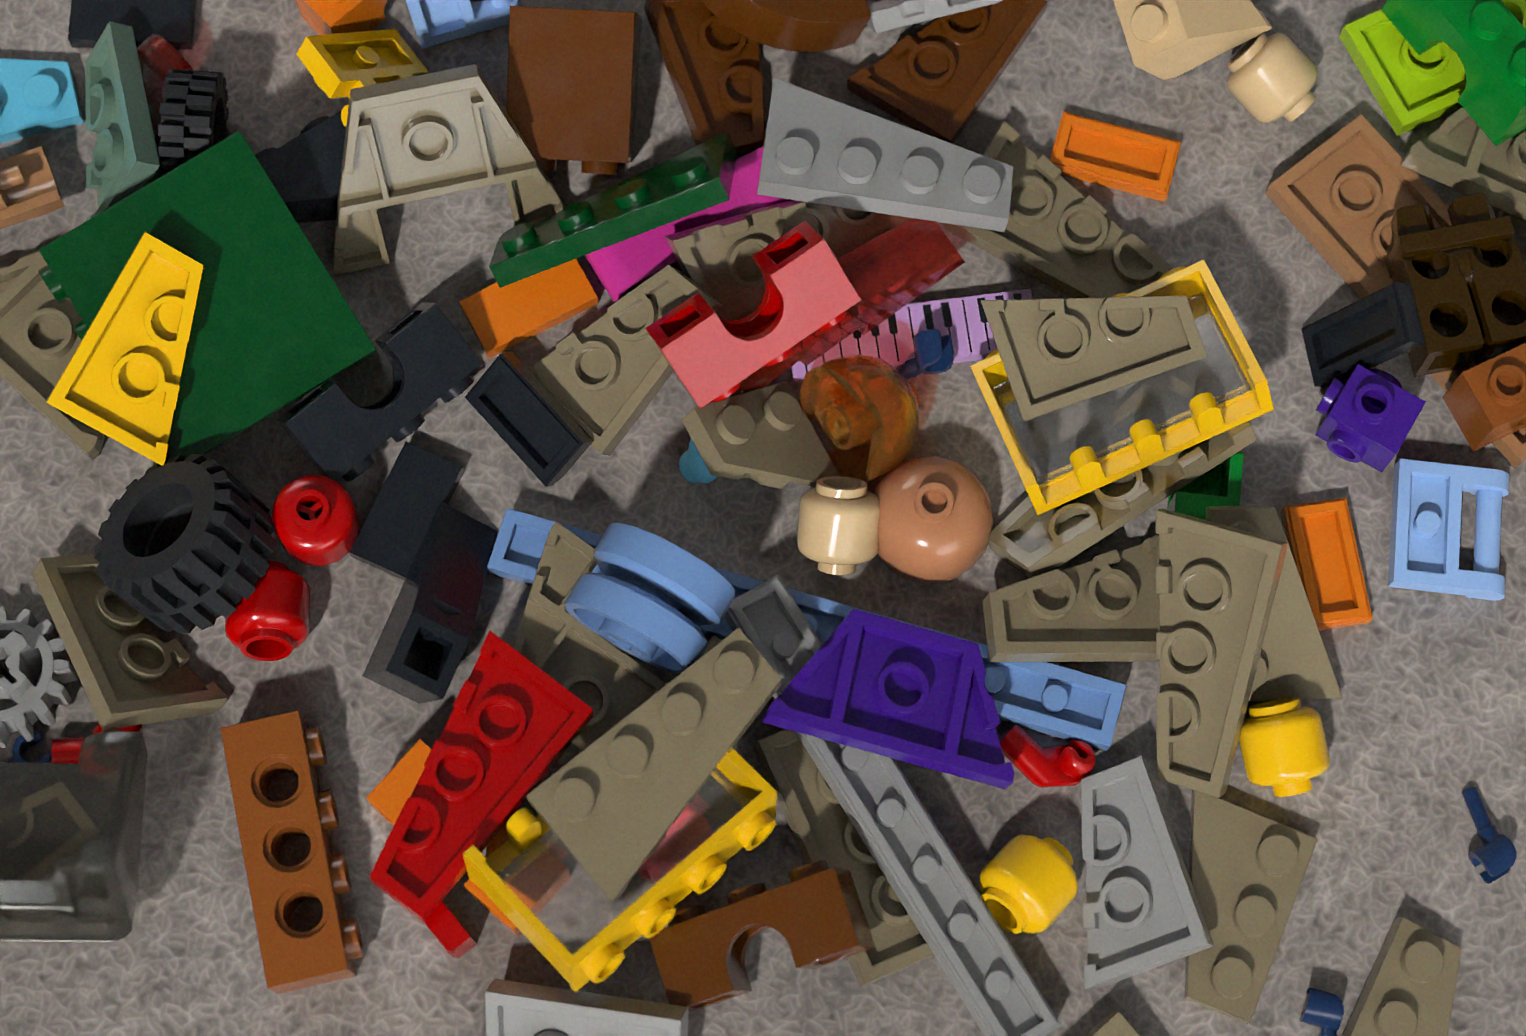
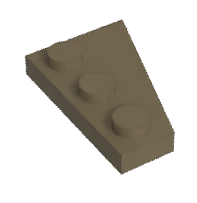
M1159 535L1146 539L1142 544L1121 551L1115 549L1097 555L1092 561L1062 571L1056 569L990 591L982 600L989 662L1160 661V659H1156V633L1160 631V595L1156 594V566L1159 565Z
M95 553L40 558L32 574L102 730L209 715L223 708L228 697L214 681L205 685L187 665L191 655L176 639L167 642L143 614L105 585L106 582L99 577L96 570L99 561L94 558Z

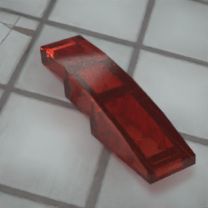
M913 218L838 258V263L861 301L850 307L846 316L836 325L825 330H816L798 342L792 353L783 361L772 366H763L742 380L739 387L740 391L746 393L763 388L799 361L808 366L856 330L863 335L868 333L965 263L938 222Z

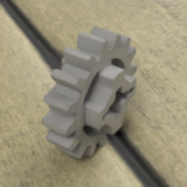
M0 607V674L13 678L15 681L12 684L4 677L0 679V748L7 747L10 733L19 731L27 742L34 739L31 725L38 720L46 725L53 726L56 720L49 710L53 703L69 705L71 697L61 684L76 680V672L70 662L67 661L70 657L52 622L46 619L38 624L31 610L25 608L14 621L5 607ZM41 673L40 680L36 686V677Z

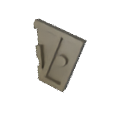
M788 381L732 396L719 402L708 403L701 409L694 407L682 419L711 475L734 480L749 478L756 481L759 485L782 489L789 482L815 488L816 481L820 478L840 477Z

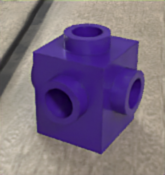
M1358 364L1346 383L1334 378L1322 397L1316 411L1326 417L1315 436L1326 441L1328 449L1336 456L1353 463L1362 461L1382 473L1397 454L1426 401L1402 389L1399 380L1391 374L1380 369L1368 370Z

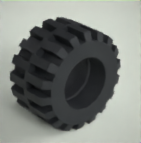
M191 454L186 459L182 455L169 458L163 466L157 463L147 469L143 477L139 480L134 479L125 488L127 491L119 500L116 499L108 510L110 512L108 519L101 524L98 536L102 540L95 546L94 558L99 561L96 567L99 577L106 582L105 585L160 629L168 632L174 629L179 634L191 633L196 626L204 630L213 626L218 617L223 616L227 618L237 610L236 605L243 597L248 599L256 590L254 584L258 578L265 576L270 565L266 559L274 552L276 540L271 536L275 531L271 516L268 514L270 510L218 462L212 458L207 460L200 454Z

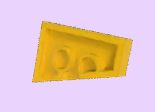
M144 232L46 403L163 466L168 449L174 409L176 408L180 388L179 383L187 343L189 342L203 265Z

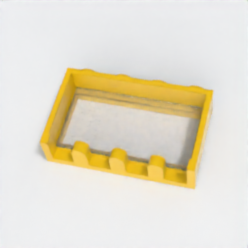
M1204 259L1188 267L1171 269L1164 273L1159 280L1129 294L1121 293L1112 297L1187 296L1208 357L1024 422L998 349L988 354L984 360L970 366L1037 515L1274 410L1267 379Z
M734 749L730 753L727 752L708 777L705 786L692 803L686 806L667 831L666 837L651 857L645 860L627 884L626 890L613 906L540 815L535 817L527 808L518 810L508 820L506 827L509 840L490 856L485 858L474 845L463 853L468 878L496 904L570 983L571 988L576 993L589 980L599 983L611 975L623 961L625 956L623 951L642 934L645 938H651L659 933L675 915L676 909L674 907L694 890L697 894H701L712 887L723 875L726 869L725 862L742 847L750 851L759 846L770 835L776 825L777 791Z

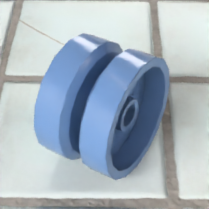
M619 522L609 524L593 552L595 561L606 575L601 573L580 575L564 603L566 611L579 623L617 648L646 663L679 675L700 659L707 648V640L696 625L720 624L735 597V588L724 576L707 563L658 535Z

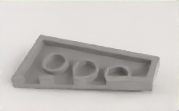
M774 78L757 195L1005 232L1009 220L1014 166Z

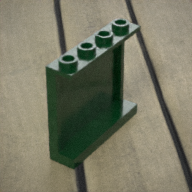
M240 131L225 138L38 249L47 263L45 267L38 270L46 286L59 303L69 298L82 320L73 325L81 340L144 232L203 265L165 463L169 458L182 455L185 459L191 454L206 455L355 364L357 366L377 354L373 343Z

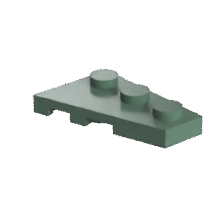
M110 21L85 61L86 129L97 133L92 161L86 166V188L98 190V210L95 215H90L86 221L145 187L149 182L155 181L161 170L160 162L162 156H159L151 123L153 107L151 101L146 98L142 78L144 63L142 56L137 53L133 28Z

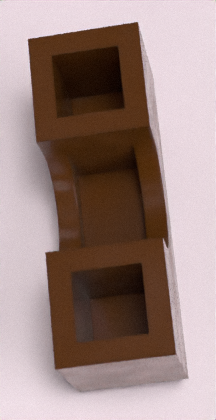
M826 860L817 861L788 872L791 883L767 891L765 883H757L732 891L726 895L729 905L706 913L704 905H696L676 911L668 923V927L663 928L659 933L649 938L669 1004L688 1007V1012H692L751 992L752 988L745 969L746 950L751 940L758 933L768 928H774L783 935L789 944L796 968L816 969L875 948L850 870L836 867L829 869Z

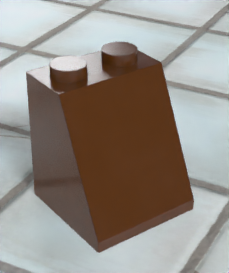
M510 6L506 112L544 171L556 172L557 160L581 161V173L618 175V163H632L642 16L636 12Z

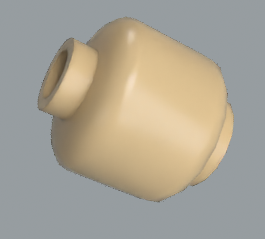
M1262 33L1248 40L1226 64V67L1231 71L1227 79L1229 92L1260 123H1270L1282 116L1288 122H1292L1302 115L1316 99V96L1310 89L1317 80L1318 69L1315 63L1285 33H1276L1268 37Z
M824 477L816 481L815 488L809 489L800 497L797 532L798 549L802 555L818 562L819 571L833 575L852 574L856 571V564L870 561L878 553L880 503L877 496L867 490V483L850 477Z

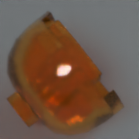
M852 354L832 359L805 374L801 386V406L809 420L816 419L835 452L828 450L826 452L840 477L865 480L864 482L872 481L906 460L913 450L919 434L920 400L913 384L905 379L896 368L878 357Z

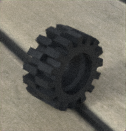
M170 69V72H167L165 77L166 84H163L162 88L163 103L160 102L159 109L161 124H158V136H161L158 150L159 156H162L160 168L161 172H164L163 175L227 138L229 108H226V104L228 101V90H225L226 79L223 77L222 72Z

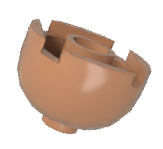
M937 455L912 457L893 467L873 490V494L877 496L880 503L878 524L879 551L877 555L900 578L924 585L950 582L972 569L986 552L994 525L990 496L979 477L959 461Z

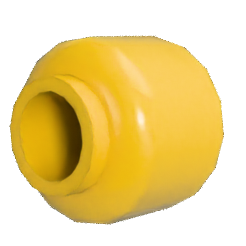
M1299 697L1282 698L1248 707L1250 717L1244 719L1239 744L1249 781L1259 786H1272L1275 797L1292 796L1312 790L1311 778L1325 772L1330 765L1327 742L1318 711L1312 707L1301 706Z
M1023 834L1009 840L983 868L979 879L982 893L981 898L1000 928L1013 934L1021 932L1035 934L1047 929L1076 896L1078 880L1072 868L1073 858L1060 842L1050 837L1040 839L1033 835Z

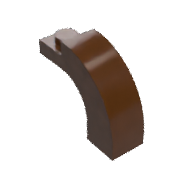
M701 0L717 18L743 36L773 48L795 52H821L855 44L872 16L866 0Z

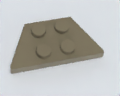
M1461 107L1447 118L1435 132L1422 142L1419 140L1403 157L1401 166L1467 195L1483 192L1490 205L1526 220V129L1495 146L1466 110Z
M38 251L19 258L15 264L9 267L0 268V377L90 459L94 460L101 452L106 435L46 403L81 342L73 325L82 320L69 298L59 303L46 286L38 270L45 267L47 263Z

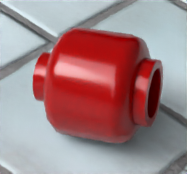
M307 475L294 479L281 489L273 503L271 519L275 527V535L288 554L305 565L325 566L338 562L349 553L358 538L360 518L355 503L341 483L327 476Z
M267 561L270 565L265 576L259 577L254 584L256 590L248 599L243 597L236 605L237 610L225 618L226 637L235 647L240 649L243 655L250 659L259 661L281 660L288 657L292 650L298 648L308 638L310 587L301 575L277 561Z

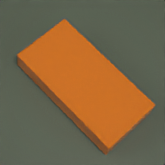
M1063 111L1050 161L1062 171L1061 175L1165 202L1181 141Z
M574 259L501 288L496 282L460 300L459 304L489 359L599 304L580 264L577 259Z
M1347 498L1284 506L1281 512L1288 544L1318 629L1325 630L1370 623L1373 617Z

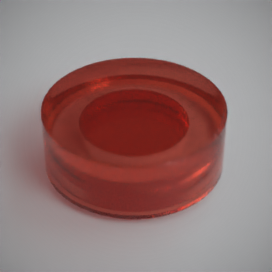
M151 34L137 48V53L142 56L145 64L165 83L166 74L170 72V69L193 70L184 57L169 42L157 34Z

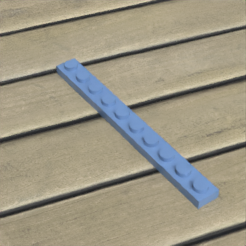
M507 508L487 566L489 574L532 586L548 532L555 521ZM560 523L594 549L603 536ZM597 564L596 567L593 569V571L590 573V574H592V573H601V574L606 575V574L599 568L598 564ZM712 567L735 588L734 599L765 582ZM787 588L822 645L853 609L977 643L987 673L985 676V687L994 698L1000 721L1014 725L1019 724L1021 727L1069 741L1081 740L1091 747L1108 751L1111 746L1126 689L1125 684L1048 662H989L987 645ZM724 617L720 624L696 625L703 635L708 637L715 635L720 640H724L733 632Z

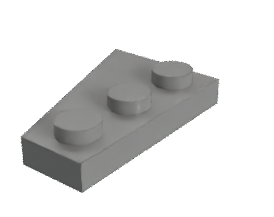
M1140 756L1081 779L1082 859L1086 861V903H1083V928L1087 929V965H1084V989L1090 991L1213 947L1211 935L1148 760Z
M494 979L485 991L486 1036H688V1007L583 991L575 993L574 990L501 979Z

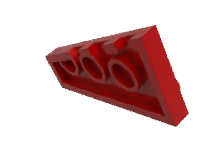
M489 631L480 649V656L468 680H465L453 704L454 709L438 741H435L424 763L425 768L411 796L407 798L369 875L370 881L422 923L428 919L467 871L463 853L472 845L481 853L524 802L527 798L526 796L533 791L593 718L594 709L491 631Z

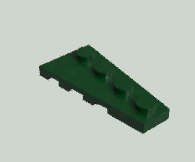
M728 132L718 135L583 201L571 204L560 212L535 224L523 223L507 230L500 236L489 265L499 287L509 285L728 201L737 156L736 149Z

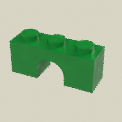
M1501 0L1386 1L1381 11L1418 55L1441 42L1448 44L1457 53L1466 73V86L1457 101L1495 146L1526 129V29Z

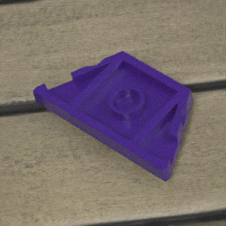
M853 609L795 678L765 711L762 720L766 724L1002 789L1010 786L1014 779L1015 773L1012 762L1005 763L996 731V726L1000 724L994 698L985 687V676L987 673L979 645L857 609Z

